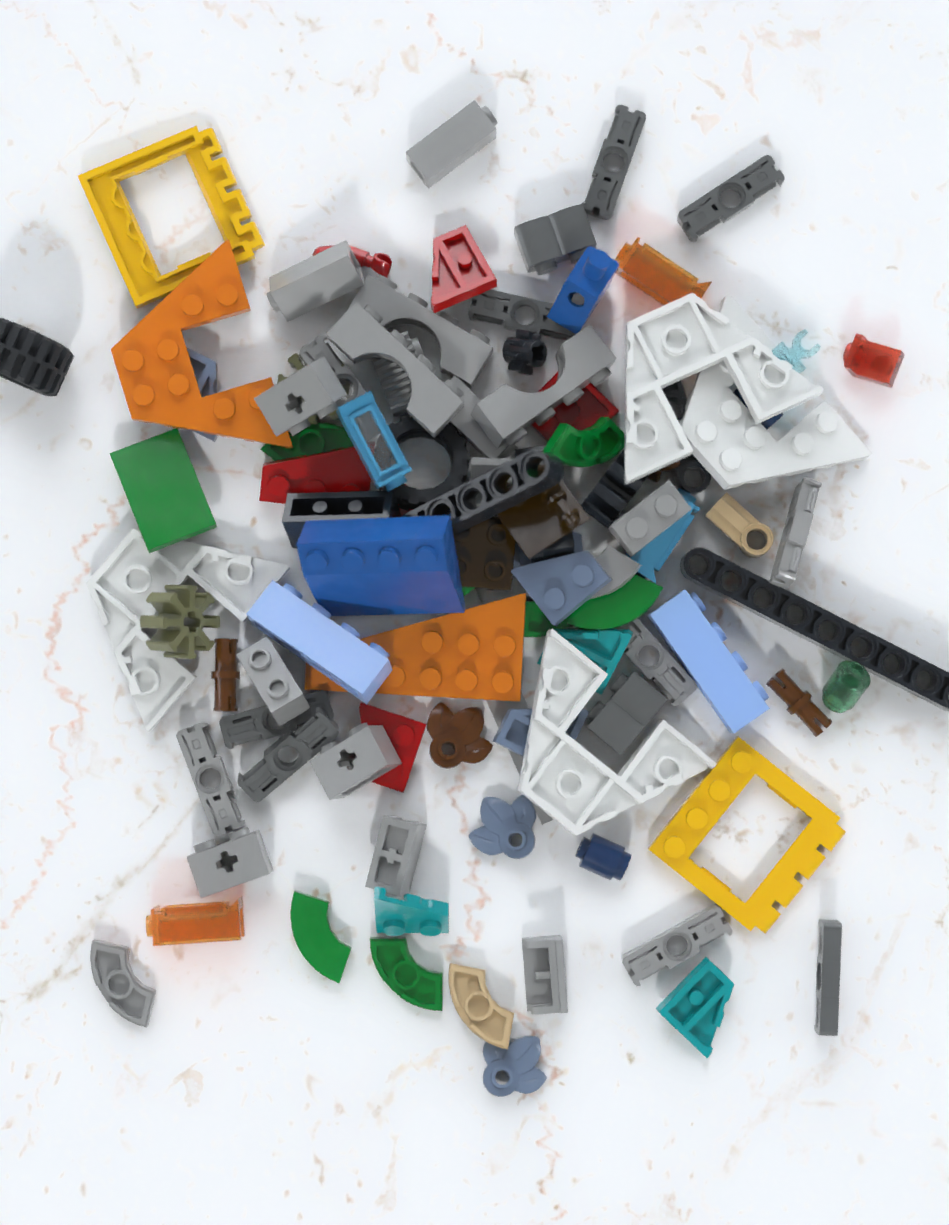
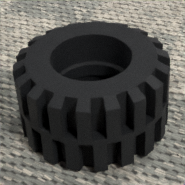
M0 317V377L45 396H57L73 361L74 355L62 344L36 331Z

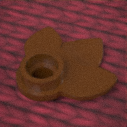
M439 702L432 709L426 727L432 738L429 754L437 766L450 769L458 766L461 762L476 764L488 756L493 745L485 738L480 737L484 726V715L481 708L468 707L454 715L444 703ZM450 744L454 748V754L450 756L445 755L441 749L442 745Z

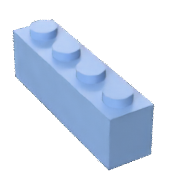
M272 580L246 614L251 624L367 704L393 670L388 659V652L374 642L367 645L358 639L360 634L350 625L344 622L341 626L330 619L331 614L319 604L314 603L310 606L301 600L303 595L293 586L285 583L282 587Z
M686 589L682 590L647 616L686 672L696 682L698 689L727 730L734 734L770 709L765 702L769 696L757 680L751 683L744 671L748 667L738 652L734 651L731 654L724 645L723 641L727 637L715 621L710 624L702 612L706 610V607L695 592L689 595Z

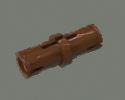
M214 639L215 671H211V679H215L213 711L236 712L237 679H240V671H237L236 656L238 639Z
M784 669L779 670L775 674L785 685L784 687L773 677L766 683L788 706L786 710L791 715L795 713L815 737L823 732L814 721L815 718L826 729L831 725L832 720L811 700L812 695L807 690L803 692Z

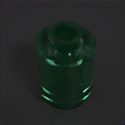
M843 661L837 666L822 689V701L828 709L836 713H843L856 705L871 683L870 675L865 667L853 661Z

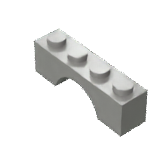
M368 274L364 280L365 285L360 287L348 309L355 302L363 308L367 304L370 305L383 318L380 324L386 330L402 324L416 325L425 329L435 338L440 347V371L451 378L456 376L468 388L472 389L493 354V347L489 345L490 339L477 330L472 329L468 333L458 327L459 321L444 311H441L439 315L427 309L428 303L419 296L410 293L406 297L396 291L397 285L390 279L379 275L376 279Z
M355 302L326 333L328 340L354 364L366 359L382 358L400 366L411 382V397L407 406V412L435 438L464 407V401L460 399L464 393L449 379L443 383L434 374L437 368L424 355L420 354L416 358L407 349L410 343L397 330L394 329L389 333L380 324L383 318L376 310L368 304L363 308Z
M591 324L565 341L557 351L555 357L558 365V378L556 384L542 392L526 393L504 384L476 404L471 416L497 449L506 442L513 446L528 434L525 429L536 422L538 426H541L556 414L553 410L563 402L566 406L571 405L584 394L582 388L591 382L594 386H597L612 374L609 369L617 358Z

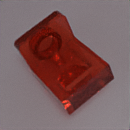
M856 333L853 342L848 343L845 348L843 362L845 369L853 377L892 388L905 354L902 350L868 341L864 335Z

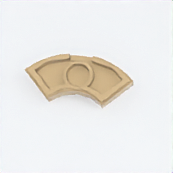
M450 963L448 973L449 990L452 1002L461 1020L482 1040L496 1047L508 1050L514 1013L501 1008L491 998L486 987L485 970Z

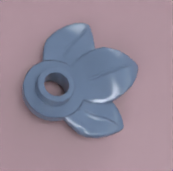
M524 795L519 796L511 806L506 801L496 797L483 798L480 814L484 826L475 829L469 834L471 843L487 855L493 856L504 853L513 859L527 857L535 847V835L532 827L536 820V811L532 802ZM521 834L522 843L517 847H513L511 845L512 836Z
M525 1036L513 1042L509 1040L508 1050L487 1042L484 1043L482 1052L487 1066L483 1072V1084L490 1094L498 1097L507 1096L514 1091L529 1094L537 1091L546 1081L547 1076L544 1072L535 1067L541 1054L540 1039L538 1037ZM498 1071H503L507 1074L508 1080L506 1084L500 1085L496 1082L495 1075Z

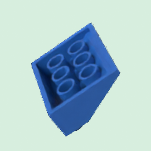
M450 515L306 521L297 541L303 576L317 604L325 608L331 616L465 612L466 608Z

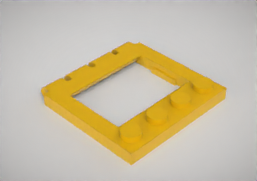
M197 126L191 127L78 175V179L137 309L166 297L206 260L211 253H206L178 265V269L161 276L120 185L122 180L141 174L185 154L224 242L226 240L230 241L237 266L255 259L253 251L265 246L255 222L242 226L240 222L252 217L241 190L237 189L226 193V190L237 185L226 157H221L214 161L211 159L223 152L213 128L199 132Z
M737 736L717 760L716 766L710 769L651 843L648 850L748 930L752 931L756 926L766 934L781 915L771 905L776 900L783 907L787 908L803 887L794 876L800 873L809 880L826 858L816 850L817 847L821 844L831 852L846 831L836 824L840 820L838 815ZM756 774L767 783L769 789L796 809L798 807L812 820L747 902L744 903L730 892L731 888L703 866L701 868L697 866L689 857Z

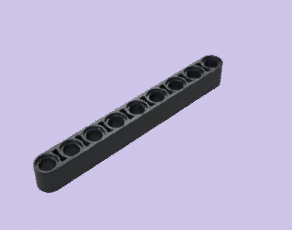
M694 548L685 553L681 558L680 571L689 581L949 712V672L784 588L769 583L768 580L707 549ZM699 555L705 559L707 568L702 575H697L690 571L688 562L691 556ZM726 571L733 572L738 577L739 584L734 591H727L721 584V577ZM757 588H764L770 593L771 600L765 608L757 606L754 602L753 595ZM791 604L798 605L803 612L802 620L798 624H792L786 618V610ZM824 620L831 622L835 628L834 636L829 641L822 639L818 632L819 625ZM856 637H861L867 644L866 653L861 657L855 656L851 651V643ZM890 653L894 654L899 660V667L892 674L888 673L883 665L884 658ZM921 670H926L931 676L930 686L925 690L920 689L916 684V676Z

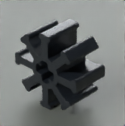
M624 450L621 451L581 504L586 513L607 529L613 524L649 476L647 475L627 485L625 484Z

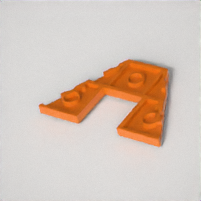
M229 240L222 243L111 348L112 356L133 421L161 424L172 428L200 431L206 434L228 438L233 437L290 449L293 448L288 431L276 437L254 400L255 397L274 386L272 377L202 397L182 331L251 311Z

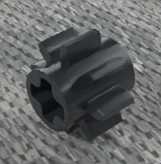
M517 329L516 337H507L503 345L502 354L504 360L509 363L508 370L518 371L519 374L533 375V367H542L547 357V348L545 343L541 341V334L532 333L531 330Z

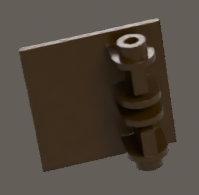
M545 463L538 466L537 472L539 477L545 471ZM562 479L557 485L497 514L528 559H531L590 520ZM513 484L506 488L507 492L511 491Z
M446 512L445 515H450L451 518V512ZM493 516L454 536L462 586L484 588L485 590L511 591L513 576L511 570H513L516 541L499 517Z

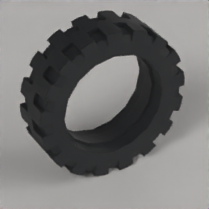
M409 415L402 416L399 422H392L388 425L398 445L409 438L424 437L432 439L446 449L451 460L449 475L443 483L434 488L416 489L402 484L392 489L399 508L406 511L409 508L415 509L466 482L470 454L466 448L465 438L463 435L459 436L457 428L452 423L447 424L435 438ZM380 434L373 456L380 470L384 471L392 466V455ZM385 485L379 488L380 491H387Z

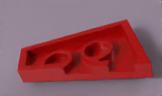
M375 441L366 442L370 451L374 454ZM354 446L266 462L262 468L259 501L285 504L287 493L370 491L371 478Z

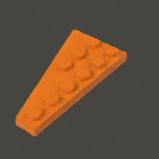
M527 593L465 609L464 613H450L361 638L360 640L367 645L374 642L387 651L389 654L388 659L393 669L375 694L520 702ZM306 663L304 690L348 692Z

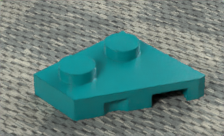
M553 629L608 674L595 691L602 695L633 632L628 629ZM543 651L537 661L539 665H541Z
M374 887L377 933H384L389 936H400L404 933H421L425 936H437L440 933H449V903L433 899H423L420 896L408 893L404 895L403 901L386 897V888Z
M705 957L656 1007V1010L698 1051L708 1058L713 1050L711 1044L716 1029L721 1026L724 1017V1005L730 999L734 983L713 962Z

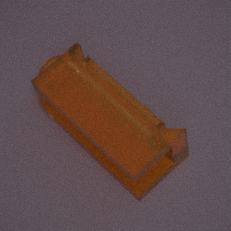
M639 237L636 238L632 245L626 242L615 258L619 263L615 274L663 306L691 293L702 298L712 281L697 283L699 280L697 277L646 243L643 246L640 245L641 238Z
M242 896L232 906H230L229 901L164 905L160 911V905H156L151 909V915L146 916L147 937H153V946L241 940V937L245 936Z

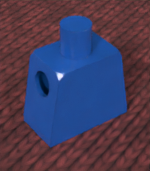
M588 246L564 282L547 317L574 334L580 332L609 288L619 263L609 257L606 252ZM579 293L583 296L585 300L583 305H577L571 301L574 294Z

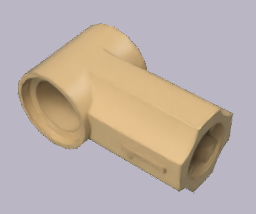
M727 492L705 515L739 546L742 553L747 557H762L773 545L774 537L771 529L765 524L760 523ZM753 531L761 533L765 538L764 548L759 550L750 548L746 541L747 534Z

